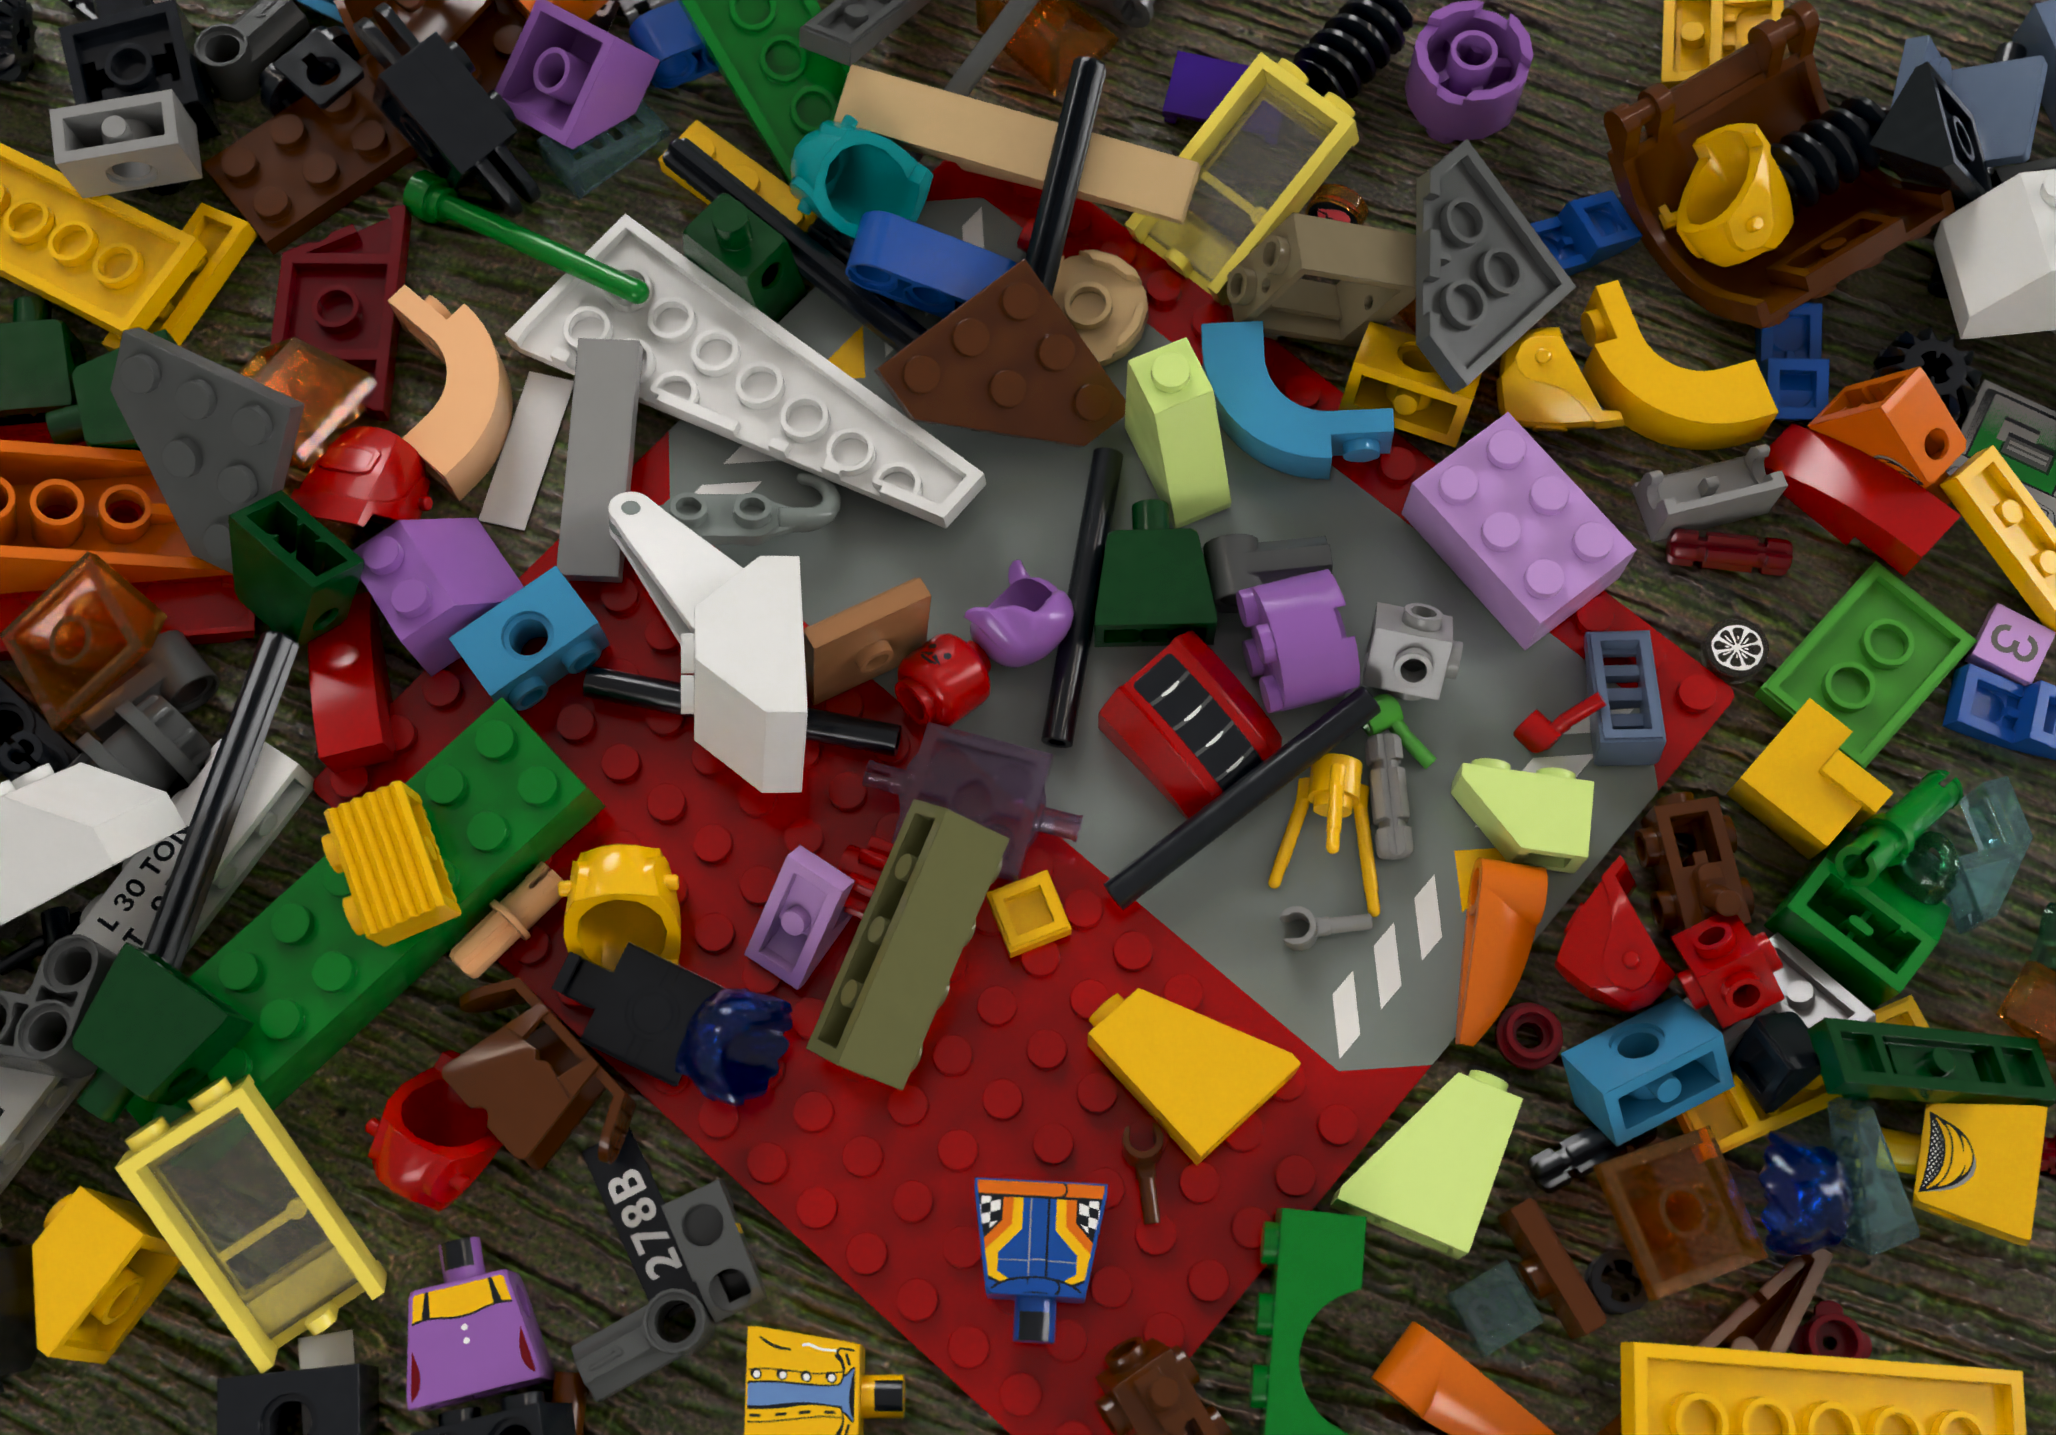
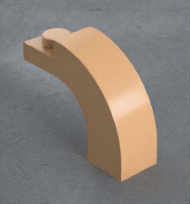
M403 285L387 301L402 328L446 365L447 375L443 393L437 404L402 439L418 451V454L425 462L426 473L458 501H461L485 477L503 449L510 429L513 411L512 389L509 376L485 326L465 303L451 314L432 295L427 296L423 300L409 287Z

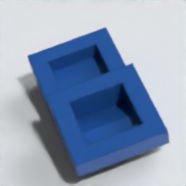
M1612 190L1568 201L1558 216L1530 223L1568 276L1584 271L1635 245L1643 236Z
M1803 303L1790 311L1788 318L1782 323L1769 328H1755L1756 362L1779 412L1774 420L1812 421L1829 404V359H1822L1823 303Z
M1971 663L1954 670L1942 726L2003 748L2056 760V686L2043 680L2023 686Z

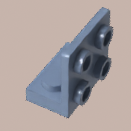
M1930 35L1905 40L1891 107L1915 67L1928 61L1972 113L1987 167L2024 163L2029 160L2048 64L2042 55L1952 70L1948 58L1941 57Z

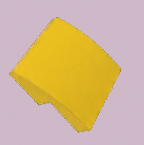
M1664 0L1661 84L1670 89L1748 44V32L1751 28L1767 19L1777 21L1781 18V13L1784 10V0Z

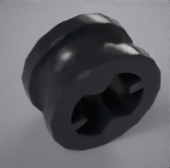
M1615 1249L1597 1256L1588 1264L1584 1274V1281L1603 1312L1611 1315H1623L1640 1309L1649 1300L1653 1291V1277L1649 1266L1639 1255L1629 1250ZM1614 1263L1624 1266V1278L1634 1282L1633 1294L1631 1292L1621 1294L1622 1302L1612 1299V1287L1601 1282L1603 1271L1609 1273L1616 1269Z

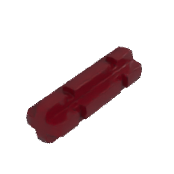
M1675 528L1668 535L1665 553L1666 561L1671 565L1692 567L1693 561H1698L1701 568L1751 573L1752 568L1756 567L1760 574L1782 576L1791 567L1793 546L1787 539L1766 537L1765 543H1761L1757 536L1706 531L1705 537L1699 536L1698 530Z

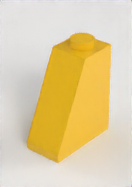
M1140 988L1136 989L1125 1000L1116 993L1104 1002L1088 1020L1094 1028L1088 1033L1087 1046L1196 1165L1203 1161L1296 1074L1301 1065V1062L1286 1050Z

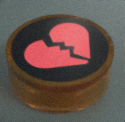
M1326 184L1320 186L1312 195L1305 215L1364 225L1368 217V207L1363 198L1354 190L1339 184Z

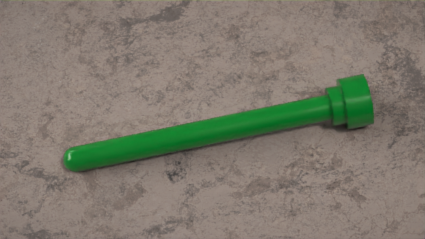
M420 170L416 172L405 187L403 205L407 206L411 215L421 220L435 223L450 219L631 303L642 304L649 297V287L645 282L458 198L456 190L448 185L445 178L430 171Z

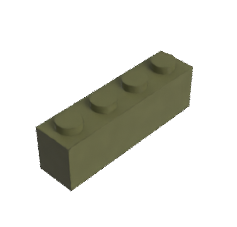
M913 799L806 1049L838 1066L903 1091L910 1072L916 1068L921 1059L923 1042L935 1013L947 998L950 978L961 952L973 937L976 928V917L987 891L1001 871L1002 856L1010 838L947 808Z

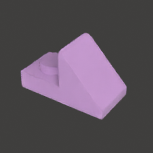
M799 845L787 855L744 955L796 990H799L806 983L851 919L852 915L844 912V904L855 880Z

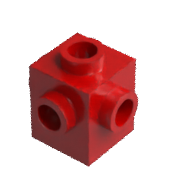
M1718 913L1670 937L1686 967L1685 970L1677 973L1676 976L1695 1010L1708 1006L1722 1029L1740 1020L1752 1018L1763 1009L1785 999L1773 974L1784 968L1774 946L1764 931L1752 936L1737 914L1723 916Z

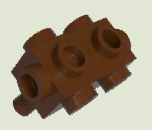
M1679 792L1657 799L1654 802L1655 806L1641 820L1643 828L1635 831L1634 844L1640 865L1643 868L1653 867L1659 891L1651 893L1650 906L1652 917L1658 930L1669 929L1672 937L1718 913L1723 916L1737 914L1746 927L1752 923L1750 916L1754 913V896L1748 880L1745 877L1739 876L1733 854L1737 850L1736 829L1730 816L1722 814L1718 796L1695 800L1694 793ZM1675 838H1681L1687 842L1690 848L1689 856L1680 857Z
M1132 1337L1116 1345L1105 1356V1361L1109 1368L1095 1377L1105 1395L1095 1401V1406L1114 1435H1125L1126 1433L1128 1435H1233L1226 1421L1212 1405L1205 1408L1193 1388V1386L1200 1382L1199 1374L1186 1353L1178 1345L1170 1348L1153 1337L1145 1343L1141 1337Z

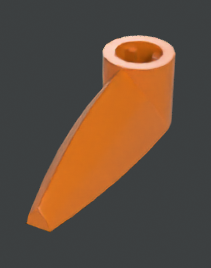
M1479 857L1475 861L1467 901L1455 1045L1474 1047L1497 1020L1512 997L1526 966L1537 925L1540 923L1544 913L1548 891V873L1546 868Z
M1414 1321L1410 1323L1371 1377L1382 1390L1406 1409L1449 1435H1556L1462 1356Z

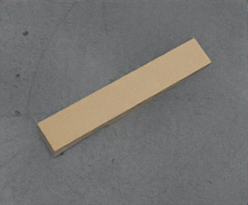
M854 64L850 66L833 120L841 123L844 116L848 114L857 119V128L891 139L904 150L956 162L965 171L1038 189H1043L1058 127V122ZM1092 132L1076 198L1184 224L1201 166L1199 162Z

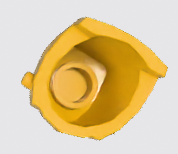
M1750 123L1729 124L1698 137L1692 146L1699 159L1683 191L1677 212V232L1686 247L1698 259L1703 258L1705 261L1720 267L1734 266L1764 252L1776 249L1787 236L1794 223L1793 209L1785 179L1771 154V145L1758 125Z
M1541 327L1528 330L1502 354L1500 376L1496 381L1497 406L1500 417L1509 412L1522 427L1531 428L1534 432H1567L1568 429L1592 427L1595 430L1624 426L1620 411L1601 409L1565 344L1560 327Z
M617 843L582 852L578 861L572 862L570 880L559 881L558 883L559 896L567 897L564 941L568 953H575L614 972L628 942H631L678 965L681 947V917L676 890L679 889V876L677 874L672 875L669 863L665 856H663L660 848Z

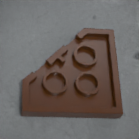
M1025 258L874 370L908 418L915 422L972 429L971 431L1015 438H1029L1080 448L1089 444L1125 416V398Z

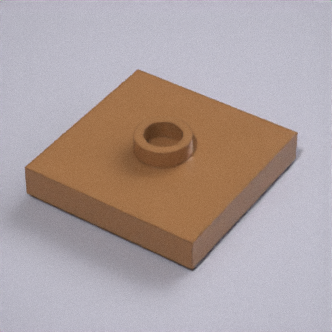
M915 577L805 628L803 632L807 696L813 706L898 667L907 655L926 643L931 594L921 577L917 579Z

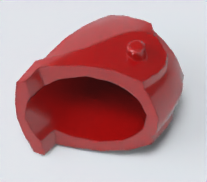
M370 426L350 428L339 436L319 456L300 488L294 489L290 496L291 499L315 519L365 527L366 523L369 522L388 528L399 520L420 519L423 511H429L433 506L432 498L428 496L430 480L426 477L425 462L418 454V451L400 436L386 429Z
M1620 855L1602 875V881L1586 902L1580 903L1564 930L1565 937L1554 965L1569 984L1592 1001L1606 1004L1620 1011L1634 1012L1651 1005L1667 989L1676 973L1657 950L1628 899L1637 885L1628 869L1626 861Z
M452 1050L442 1052L434 1067L421 1072L403 1083L387 1100L381 1119L378 1120L374 1117L365 1126V1132L374 1137L367 1157L372 1159L373 1169L378 1180L393 1193L438 1212L449 1207L469 1188L503 1145L487 1128L488 1113L486 1109L470 1108L442 1077L443 1067L461 1055Z

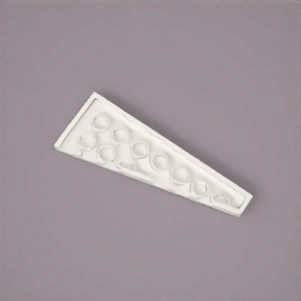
M624 214L584 255L645 282L649 287L650 293L644 303H631L565 273L505 333L511 347L519 353L572 375H575L578 338L639 340L643 347L638 402L945 529L986 486L985 474L627 214Z

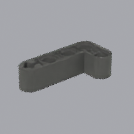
M81 934L67 935L58 939L46 951L28 995L0 990V1066L68 1079L83 1078L96 1071L99 1067L72 1047V1039L117 955Z

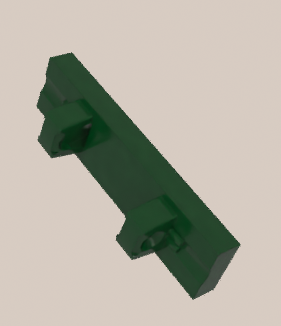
M1826 1017L1807 1029L1813 1050L1820 1060L1821 1075L1827 1094L1842 1095L1844 1100L1866 1101L1872 1098H1886L1947 1104L2038 1105L2048 1108L2056 1104V1087L2039 1041L2036 1038Z

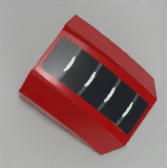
M1193 630L1175 637L1165 649L1125 684L1118 687L1101 708L1098 715V728L1186 819H1189L1282 746L1283 737L1269 717L1230 669Z

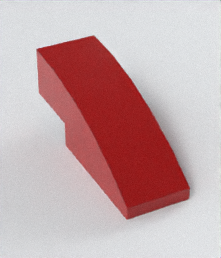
M1793 423L1769 446V457H1765L1764 460L1766 475L1783 471L1788 484L1782 493L1786 498L1845 546L1856 537L1904 577L1961 517L1959 513L1928 490L1890 466L1852 446Z
M369 592L354 595L347 619L341 625L308 642L309 684L318 758L334 774L397 759L388 708L393 700L376 602Z

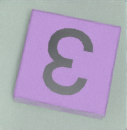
M1997 603L1989 610L1975 638L1977 642L1970 649L1965 662L2027 686L2033 683L2056 632Z

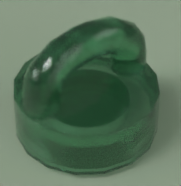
M1927 831L1914 841L1915 846L1909 856L1899 865L1887 867V871L1893 881L1905 893L1924 904L1938 905L1956 888L1957 881L1955 876L1959 868L1958 854L1953 843L1944 834ZM1930 848H1934L1938 852L1941 860L1929 852Z

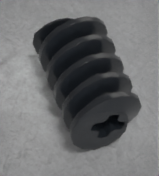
M1348 0L1339 9L1338 14L1331 17L1324 24V28L1320 29L1310 38L1309 44H1305L1295 54L1293 64L1308 77L1309 82L1306 85L1324 97L1327 92H1332L1347 103V99H1353L1361 92L1362 84H1368L1375 78L1376 69H1382L1390 62L1391 54H1397L1404 48L1405 36L1403 32H1408L1412 28L1413 17L1402 0Z
M1854 95L1842 101L1839 108L1834 107L1821 114L1819 120L1813 119L1803 124L1799 132L1793 131L1781 138L1779 143L1771 144V154L1785 179L1790 194L1793 217H1796L1799 213V203L1807 208L1818 204L1819 192L1827 196L1833 195L1838 192L1840 181L1846 184L1853 183L1858 180L1860 169L1870 172L1878 168L1880 156L1869 144L1887 114L1875 102L1864 96Z

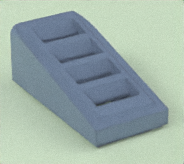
M1650 630L1585 632L1584 651L1588 697L1599 692L1606 703L1605 707L1589 716L1594 764L1597 766L1654 765L1658 763L1667 740ZM1636 657V665H1604L1603 658ZM1606 683H1638V688H1607ZM1640 708V713L1611 714L1610 709Z

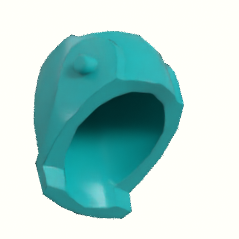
M847 114L841 123L831 120L823 121L819 129L809 132L795 147L790 167L792 178L790 190L791 194L800 201L797 210L806 215H810L812 211L826 224L854 239L862 215L869 211H885L916 222L927 200L933 174L891 139L857 128V119Z

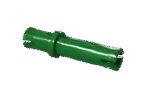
M1938 769L1930 771L1917 786L1886 813L1875 814L1863 823V826L1859 828L1857 833L1858 838L1842 848L1836 855L1835 867L1838 874L1844 878L1855 867H1858L1860 871L1852 877L1849 884L1863 887L1870 885L1876 880L1879 873L1886 867L1899 865L1913 851L1914 841L1949 809H1953L1961 802L1963 787L1960 781L1955 777L1945 787H1941L1939 784L1947 778L1950 772Z

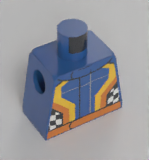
M975 1177L974 1190L986 1295L990 1299L1015 1300L1013 1341L1040 1344L1055 1343L1057 1302L1085 1303L1107 1199L1108 1184Z

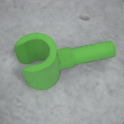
M1379 694L1373 697L1378 703L1381 712L1362 726L1364 732L1368 736H1372L1388 729L1390 733L1399 735L1402 746L1426 770L1437 758L1408 729L1409 727L1403 721V712L1398 701L1388 694Z

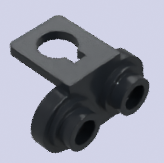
M325 26L317 27L277 61L268 65L259 78L262 105L275 116L306 96L320 109H326L365 77V73L356 62L359 59L360 53L348 30L341 26L330 28ZM338 73H340L339 77L333 83L329 85L320 86L332 77H334L335 75H337Z

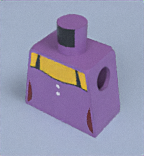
M480 1237L461 1238L440 1244L438 1249L444 1283L415 1290L410 1293L408 1299L406 1396L408 1410L429 1412L553 1381L554 1368L520 1274L508 1269L486 1273Z

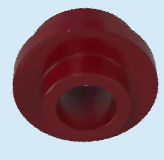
M1530 1002L1519 1003L1510 1007L1499 1018L1495 1028V1042L1500 1054L1508 1063L1524 1070H1537L1550 1064L1560 1053L1563 1045V1030L1557 1017L1546 1007ZM1518 1028H1532L1538 1035V1046L1536 1048L1522 1046L1517 1039Z

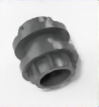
M150 694L137 706H134L125 699L113 709V712L124 725L104 743L98 742L88 732L80 737L74 744L82 753L68 765V768L82 762L167 792L180 780L187 787L190 786L200 773V770L205 766V761L211 755L212 746L166 699L160 695Z

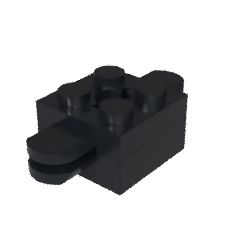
M93 0L96 19L58 28L75 105L172 89L196 124L198 141L221 135L210 85L194 49L198 36L176 0H167L155 4L153 0ZM192 180L146 189L150 193L157 195H173L182 191Z
M384 2L372 9V14L381 30L365 16L353 24L359 39L385 69L378 76L372 101L432 173L445 178L448 185L456 191L475 177L501 210L511 218H515L523 211V206L515 192L529 204L534 203L541 197V192L536 182L508 150L509 144L518 131L511 123L516 119L512 109L495 90L486 93L472 76V73L475 71L473 62L455 41L451 40L446 44L435 31L420 43L394 10Z

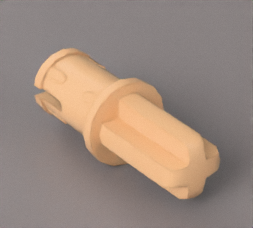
M540 861L536 868L500 902L495 899L490 902L489 906L492 911L450 951L449 956L452 962L466 976L472 979L479 978L519 938L527 941L531 937L528 930L562 898L558 894V883L563 881V879L553 869L548 871L550 868L547 864Z

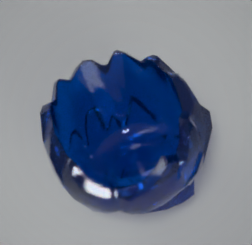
M747 988L720 989L704 999L688 1021L685 1037L675 1058V1072L692 1079L699 1092L712 1101L740 1106L744 1104V1100L764 1095L768 1088L769 1078L775 1077L778 1074L779 1064L777 1060L789 1047V1040L783 1035L784 1032L793 1027V1019L790 1015V1012H793L791 1004L776 996L749 991Z
M1770 1131L1767 1135L1770 1145L1763 1152L1766 1164L1758 1175L1759 1181L1765 1189L1763 1196L1769 1202L1759 1216L1770 1233L1766 1236L1765 1245L1769 1250L1782 1256H1807L1815 1253L1817 1250L1835 1247L1847 1236V1224L1851 1220L1854 1211V1192L1844 1161L1829 1148L1813 1146L1785 1132Z

